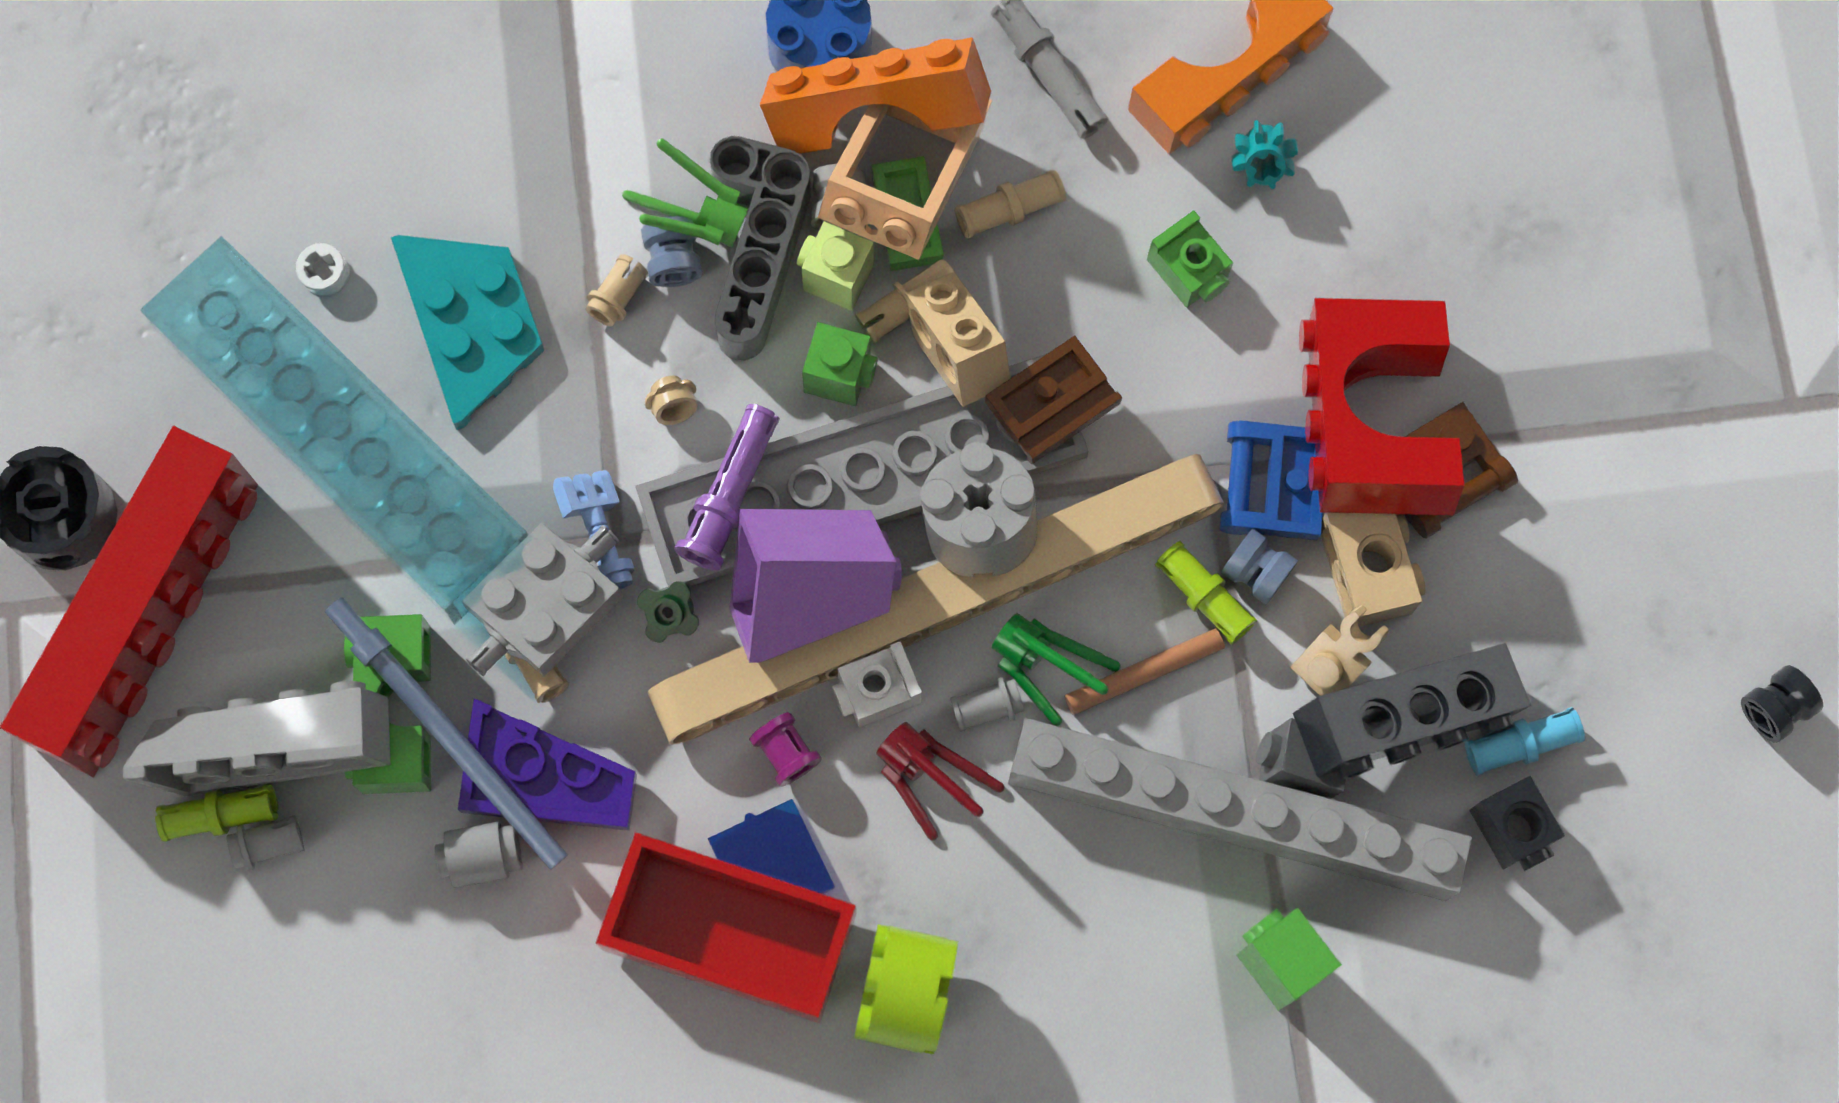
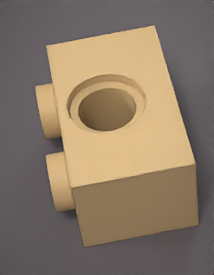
M1325 513L1322 518L1321 539L1344 617L1360 605L1367 609L1358 620V627L1411 615L1422 603L1421 596L1425 595V581L1417 563L1411 564L1405 544L1409 543L1410 537L1404 514ZM1371 551L1380 554L1386 561L1387 571L1377 573L1369 570L1363 563L1362 553Z

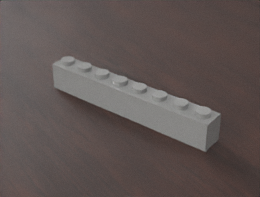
M1028 718L1024 720L1008 780L1010 785L1447 901L1460 893L1472 839L1471 836Z

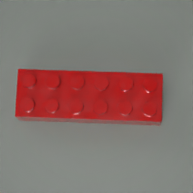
M174 425L172 426L0 725L1 730L30 747L93 778L99 768H104L111 762L119 746V738L117 736L127 718L134 717L143 706L148 692L145 686L156 667H162L170 658L175 647V638L173 636L183 618L191 617L197 610L203 596L201 586L210 570L217 569L225 560L230 549V540L228 538L239 520L244 521L256 504L257 491L255 490L258 484L233 453Z

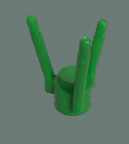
M1016 613L1003 626L992 644V649L1003 656L998 667L1015 679L1037 708L1043 712L1054 726H1059L1062 723V718L1021 669L1023 665L1033 670L1044 658L1099 694L1105 695L1108 693L1109 688L1105 683L1050 648V645L1058 646L1114 672L1119 671L1121 668L1118 661L1049 629L1035 618L1030 622L1019 613Z

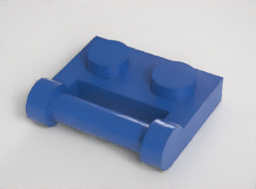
M1252 421L1230 422L1228 424L1227 442L1232 444L1227 510L1221 512L1220 531L1233 535H1247L1252 529H1255L1262 535L1318 541L1321 536L1323 512H1320L1319 492L1309 488V463L1311 457H1316L1315 443L1306 442L1305 427ZM1255 445L1270 446L1264 513L1249 511L1253 450Z

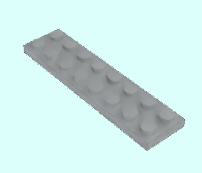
M1045 355L1009 366L1010 379ZM945 386L768 443L755 475L743 497L740 509L871 510L878 525L923 511L920 494L931 470L941 460L962 450L969 443H985L992 449L1011 455L1026 468L1030 476L1087 458L1089 450L1080 431L1031 465L1027 460V455L1019 445L1015 444L986 405L985 397L962 407L950 388ZM724 457L635 486L668 588L675 581L683 582L690 587L733 573L738 528L732 529L720 555L724 559V563L721 569L717 571L690 563L679 556L674 549L678 540L685 539L697 513L693 507L696 499L703 494H708Z

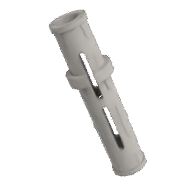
M1001 0L1000 2L1005 8L1002 10L999 5H996L992 9L991 15L999 22L1016 46L1014 52L1021 63L1027 62L1075 128L1080 139H1085L1096 133L1098 129L1094 125L1098 124L1100 127H1103L1108 121V117L1102 113L1053 45L1055 37L1048 28L1040 27L1022 0Z

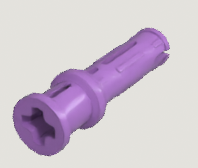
M748 404L746 406L740 425L719 467L713 485H711L708 494H703L696 499L693 506L697 512L685 539L678 540L674 548L679 556L694 565L717 571L721 569L724 563V559L720 555L732 529L738 528L740 506L743 497L764 455L769 439L772 437L780 421V418L774 416L775 413L768 408L757 404Z

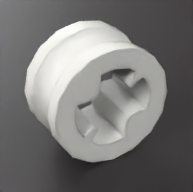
M315 243L306 247L296 261V273L299 280L310 292L319 296H330L338 293L346 286L350 278V268L346 259L334 246L326 243ZM322 259L328 265L335 262V266H329L333 274L328 279L323 280L318 275L310 278V273L317 272L313 267L317 261Z

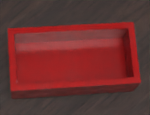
M635 832L596 944L602 951L820 1023L857 915V909L854 904Z

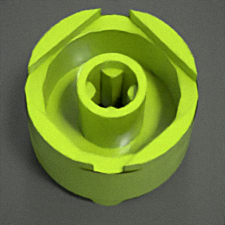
M878 924L854 1038L922 1054L934 1055L947 1008V996L950 979L953 978L958 941Z

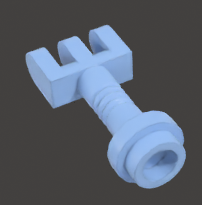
M608 471L594 472L592 477L587 473L578 474L573 477V481L567 476L554 480L553 490L563 518L582 515L588 535L590 536L589 539L602 525L606 526L609 531L603 511L611 510L620 501ZM612 547L598 561L599 566L597 567L603 575L621 590L633 583L631 574L635 571L631 558L619 559L616 547Z

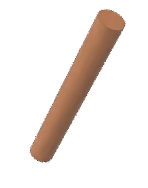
M1216 628L1099 679L1109 688L1108 693L1105 695L1099 694L1088 686L1065 694L1064 697L1072 715H1076L1225 649L1224 641Z

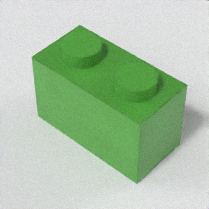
M1296 908L1286 917L1278 909H1275L1242 935L1248 946L1236 955L1278 1011L1296 1001L1342 966L1299 908Z

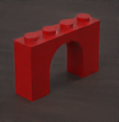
M1314 298L1310 319H1302L1300 322L1299 349L1300 352L1309 353V364H1305L1303 368L1302 392L1303 397H1312L1313 410L1307 411L1305 436L1307 443H1315L1316 457H1311L1309 463V488L1319 492L1320 512L1414 515L1455 514L1465 486L1460 438L1400 437L1381 433L1367 426L1352 412L1344 395V392L1356 382L1374 376L1440 377L1450 347L1445 301Z

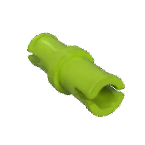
M1181 541L1174 543L1159 557L1155 566L1159 570L1161 569L1188 597L1186 604L1194 612L1200 610L1220 630L1231 645L1235 644L1252 629L1257 619L1251 616L1223 587L1226 582L1218 573L1211 575L1184 547L1185 545Z
M271 784L223 794L221 790L206 792L205 797L171 805H158L155 810L157 813L155 815V823L159 837L163 842L205 832H211L213 836L228 834L230 827L266 820H277L278 813L276 810H279L278 801Z

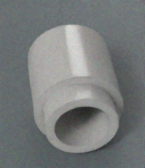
M500 822L445 831L444 843L435 845L438 874L441 879L450 877L453 888L509 878V872L522 870L519 837L512 825L502 827Z

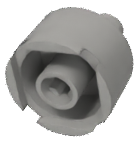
M973 442L964 446L962 450L947 456L931 470L921 489L920 496L927 537L931 551L938 561L952 572L968 577H974V573L983 574L991 572L993 576H997L1018 567L1028 557L1035 545L1038 523L1034 484L1026 468L1017 459L1005 452L992 449L985 443Z

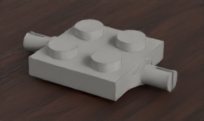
M541 522L462 600L466 609L485 625L490 635L466 659L467 662L480 675L485 676V673L507 652L511 656L525 660L542 676H545L623 598L620 588L603 575L596 565L612 547L619 543L618 538L613 532L608 531L607 527L602 525L579 548L576 545L564 542Z

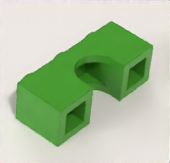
M422 614L360 617L371 630L378 628L392 644L389 651L416 682L431 681V626ZM345 636V663L347 668H353V681L363 682L366 684L367 690L386 696L389 699L394 692L392 688L371 665L365 667L350 650L353 644ZM389 723L391 765L344 772L346 779H353L352 785L362 794L431 791V735L422 725L397 726Z

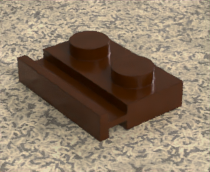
M1075 335L985 396L986 405L1015 444L1021 447L1031 465L1119 406L1122 401V396L1118 391H1114L1108 383L1106 375Z

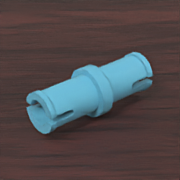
M1571 707L1563 712L1529 723L1524 719L1513 721L1515 725L1510 729L1473 741H1465V751L1473 772L1476 776H1479L1484 772L1521 760L1526 765L1539 760V754L1570 744L1584 742L1585 732L1577 711Z

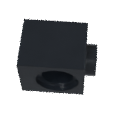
M1531 776L1482 800L1469 810L1503 870L1517 862L1520 863L1524 871L1554 856L1549 845L1565 837ZM1510 815H1519L1529 823L1531 837L1528 842L1517 840L1511 835L1508 829V818Z

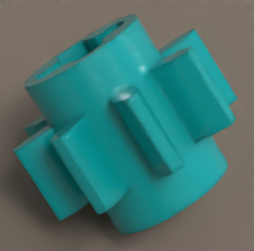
M1256 120L1254 121V128L1246 136L1243 134L1235 135V148L1239 152L1232 155L1233 171L1246 170L1247 187L1250 188L1256 183L1268 185L1273 190L1276 188V182L1284 174L1294 176V161L1291 158L1298 155L1297 140L1291 138L1284 140L1283 123L1279 122L1273 127L1262 125Z

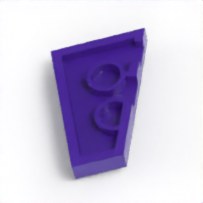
M474 698L468 741L538 821L630 831L637 774L634 770L577 744H571L540 730L539 727L522 719L518 720ZM463 771L457 810L460 813L504 817Z

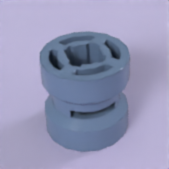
M681 216L665 217V218H670V219H674V220H678V221H683V222H687V223H692V224H694V223H693V220H691V219H689V218H687V217H681ZM648 225L642 227L643 246L651 255V260L647 264L650 284L658 287H676L692 283L702 276L700 257L693 252L692 248L696 237Z
M1252 529L1230 557L1221 574L1234 583L1243 582L1248 585L1252 590V596L1267 605L1299 560L1286 551L1276 552L1268 546L1265 536Z

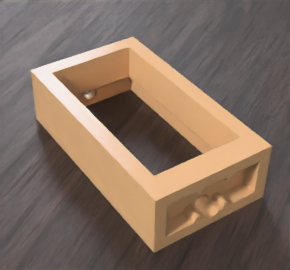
M989 99V103H988V107H987V112H986L985 120H986V117H987V114H988L990 105H991V103H992V99ZM870 104L828 180L818 218L919 260L980 138L984 123L931 131L921 119L907 110L886 104ZM885 114L956 143L924 208L851 179ZM868 224L874 225L877 230L870 228Z

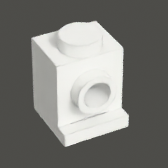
M901 641L890 645L888 649L839 667L838 678L840 682L832 685L834 696L843 717L853 714L858 728L921 704L922 692ZM873 675H878L884 679L885 686L879 692H870L864 687V680Z

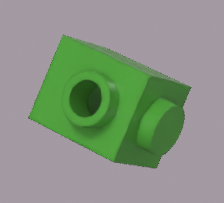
M817 322L802 371L804 393L856 407L861 388L870 389L878 363V357L871 355L870 336Z

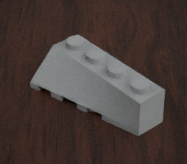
M344 681L331 684V692L314 694L310 690H288L279 693V700L263 703L261 699L240 698L228 701V709L213 711L212 708L202 706L180 708L177 710V717L155 720L124 765L123 779L184 796L205 794L213 790L224 791L391 765L388 697L367 690L366 684L363 682Z

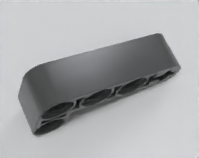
M729 136L722 138L711 150L710 166L712 176L722 184L740 191L737 203L749 205V210L715 313V328L720 349L725 355L734 360L745 361L758 355L766 343L811 199V178L808 162L801 154L793 150L745 137ZM734 162L743 163L748 166L747 170L739 175H729L723 172L724 167ZM784 176H792L800 181L798 185L790 189H781L774 185L776 180ZM768 224H777L785 229L781 235L774 238H766L758 233L763 226ZM754 272H762L769 277L768 282L759 287H750L742 281L748 274ZM742 307L748 309L749 328H743L740 335H734L732 330H738L743 318Z

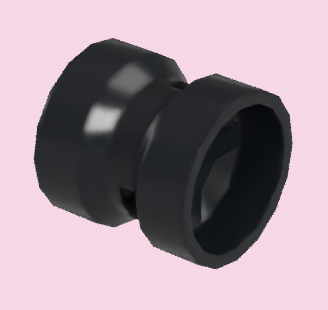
M1790 665L1784 666L1773 674L1770 679V685L1765 688H1754L1742 697L1740 702L1746 718L1754 729L1773 743L1780 742L1791 734L1794 723L1798 720L1805 721L1811 719L1824 706L1822 697L1813 682L1802 671Z

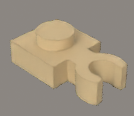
M1363 605L1356 607L1343 619L1340 632L1330 624L1290 667L1320 696L1349 688L1372 663L1363 653L1374 650L1388 635L1389 629L1384 625L1373 635H1366L1361 632L1358 627V620L1367 611Z

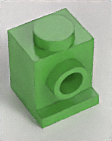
M1194 210L1151 241L1147 256L1149 264L1186 308L1200 298L1204 302L1212 300L1230 283L1228 276L1233 261L1202 226L1200 217ZM1194 252L1202 263H1191L1186 256Z

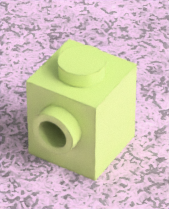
M824 221L816 238L808 235L797 259V265L802 267L803 291L853 311L874 266V242Z

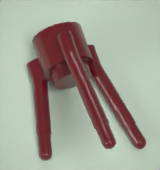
M908 722L902 723L890 733L876 752L887 764L881 771V774L894 785L927 838L932 841L938 838V833L904 779L905 776L911 781H915L926 773L975 817L983 815V808L933 763L936 756L995 792L1001 793L1005 789L1001 781L939 743L925 729L918 733Z

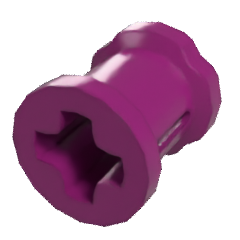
M789 712L773 718L756 730L749 738L754 747H761L778 774L775 780L780 787L796 781L817 766L822 760L817 751L811 752L793 726L796 720Z

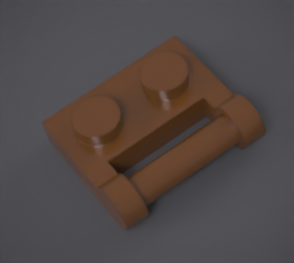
M1464 402L1459 403L1404 436L1460 438L1463 468L1476 460L1483 470V473L1465 483L1454 515L1495 490L1504 492L1518 483V477L1513 466L1505 457L1498 453ZM1405 514L1417 533L1424 539L1440 531L1441 523L1454 516Z

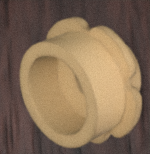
M678 376L663 377L652 385L651 392L645 398V407L651 410L660 424L674 425L690 418L697 410V402L694 396L697 388L692 381L687 379L681 380Z

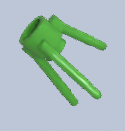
M665 139L657 140L656 145L660 150L716 193L718 197L713 199L706 196L700 212L697 213L647 195L625 190L622 197L627 201L669 216L687 217L693 220L694 224L649 214H642L639 217L640 223L662 230L702 238L716 245L722 243L732 247L748 211V207L736 203L740 191L722 184Z

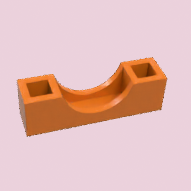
M1250 0L1245 19L1251 34V45L1241 56L1226 64L1211 67L1188 64L1172 56L1132 88L1128 111L1169 155L1182 144L1189 148L1207 134L1211 128L1209 123L1220 114L1224 113L1226 116H1230L1237 112L1250 98L1251 94L1249 92L1263 81L1266 85H1270L1288 69L1290 65L1289 60L1301 50L1305 54H1309L1320 46L1329 35L1327 26L1334 8L1327 0Z
M973 37L955 41L952 39H940L927 46L905 50L889 48L879 52L877 55L855 59L839 57L826 64L805 68L797 66L785 67L776 73L770 74L760 107L776 146L802 154L831 149L839 120L851 110L870 104H886L907 110L921 119L931 131L984 123L991 89Z

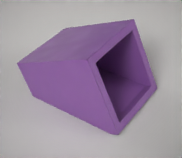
M740 509L729 609L749 663H761L889 613L892 591H898L901 586V562L899 557L893 556L889 548L887 532L881 531L871 510Z

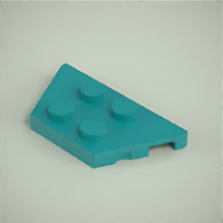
M404 235L393 236L391 240L452 422L456 430L465 428L472 421L470 416L492 395L496 398L511 383L512 377L517 371L527 368L545 351L509 247Z

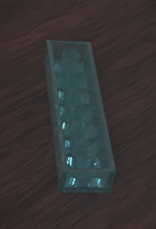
M222 236L140 309L156 332L454 625L469 612L462 600L528 536L527 531Z

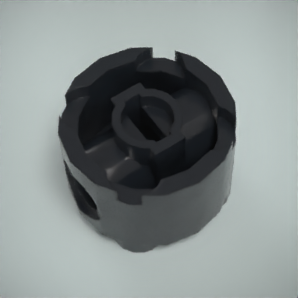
M37 446L18 452L7 461L9 466L0 475V538L5 544L28 563L47 570L66 571L96 559L114 529L117 520L118 510L113 492L107 483L83 459L61 447Z

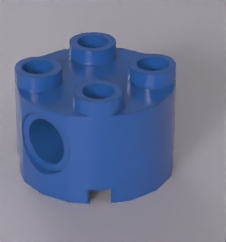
M770 0L766 10L769 60L774 69L776 67L777 71L789 66L805 68L826 64L839 57L855 59L871 56L872 24L870 5L867 0Z

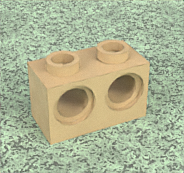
M955 272L906 293L913 337L962 407L985 397L1010 379L1005 340Z

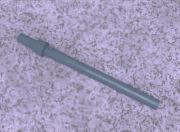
M343 597L332 603L325 613L353 644L350 650L365 667L371 665L550 870L565 859L568 854L389 651L392 644L378 628L371 630Z

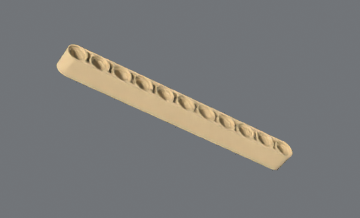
M1190 455L1039 519L1035 545L1031 553L1018 567L1005 574L993 576L991 572L983 574L974 573V577L961 576L947 569L940 562L902 578L900 589L892 591L889 613L761 663H749L742 646L659 682L649 689L648 695L669 744L673 745L689 741L838 677L839 667L888 649L894 643L901 641L903 648L1198 522L1220 510L1224 506V502L1201 455Z

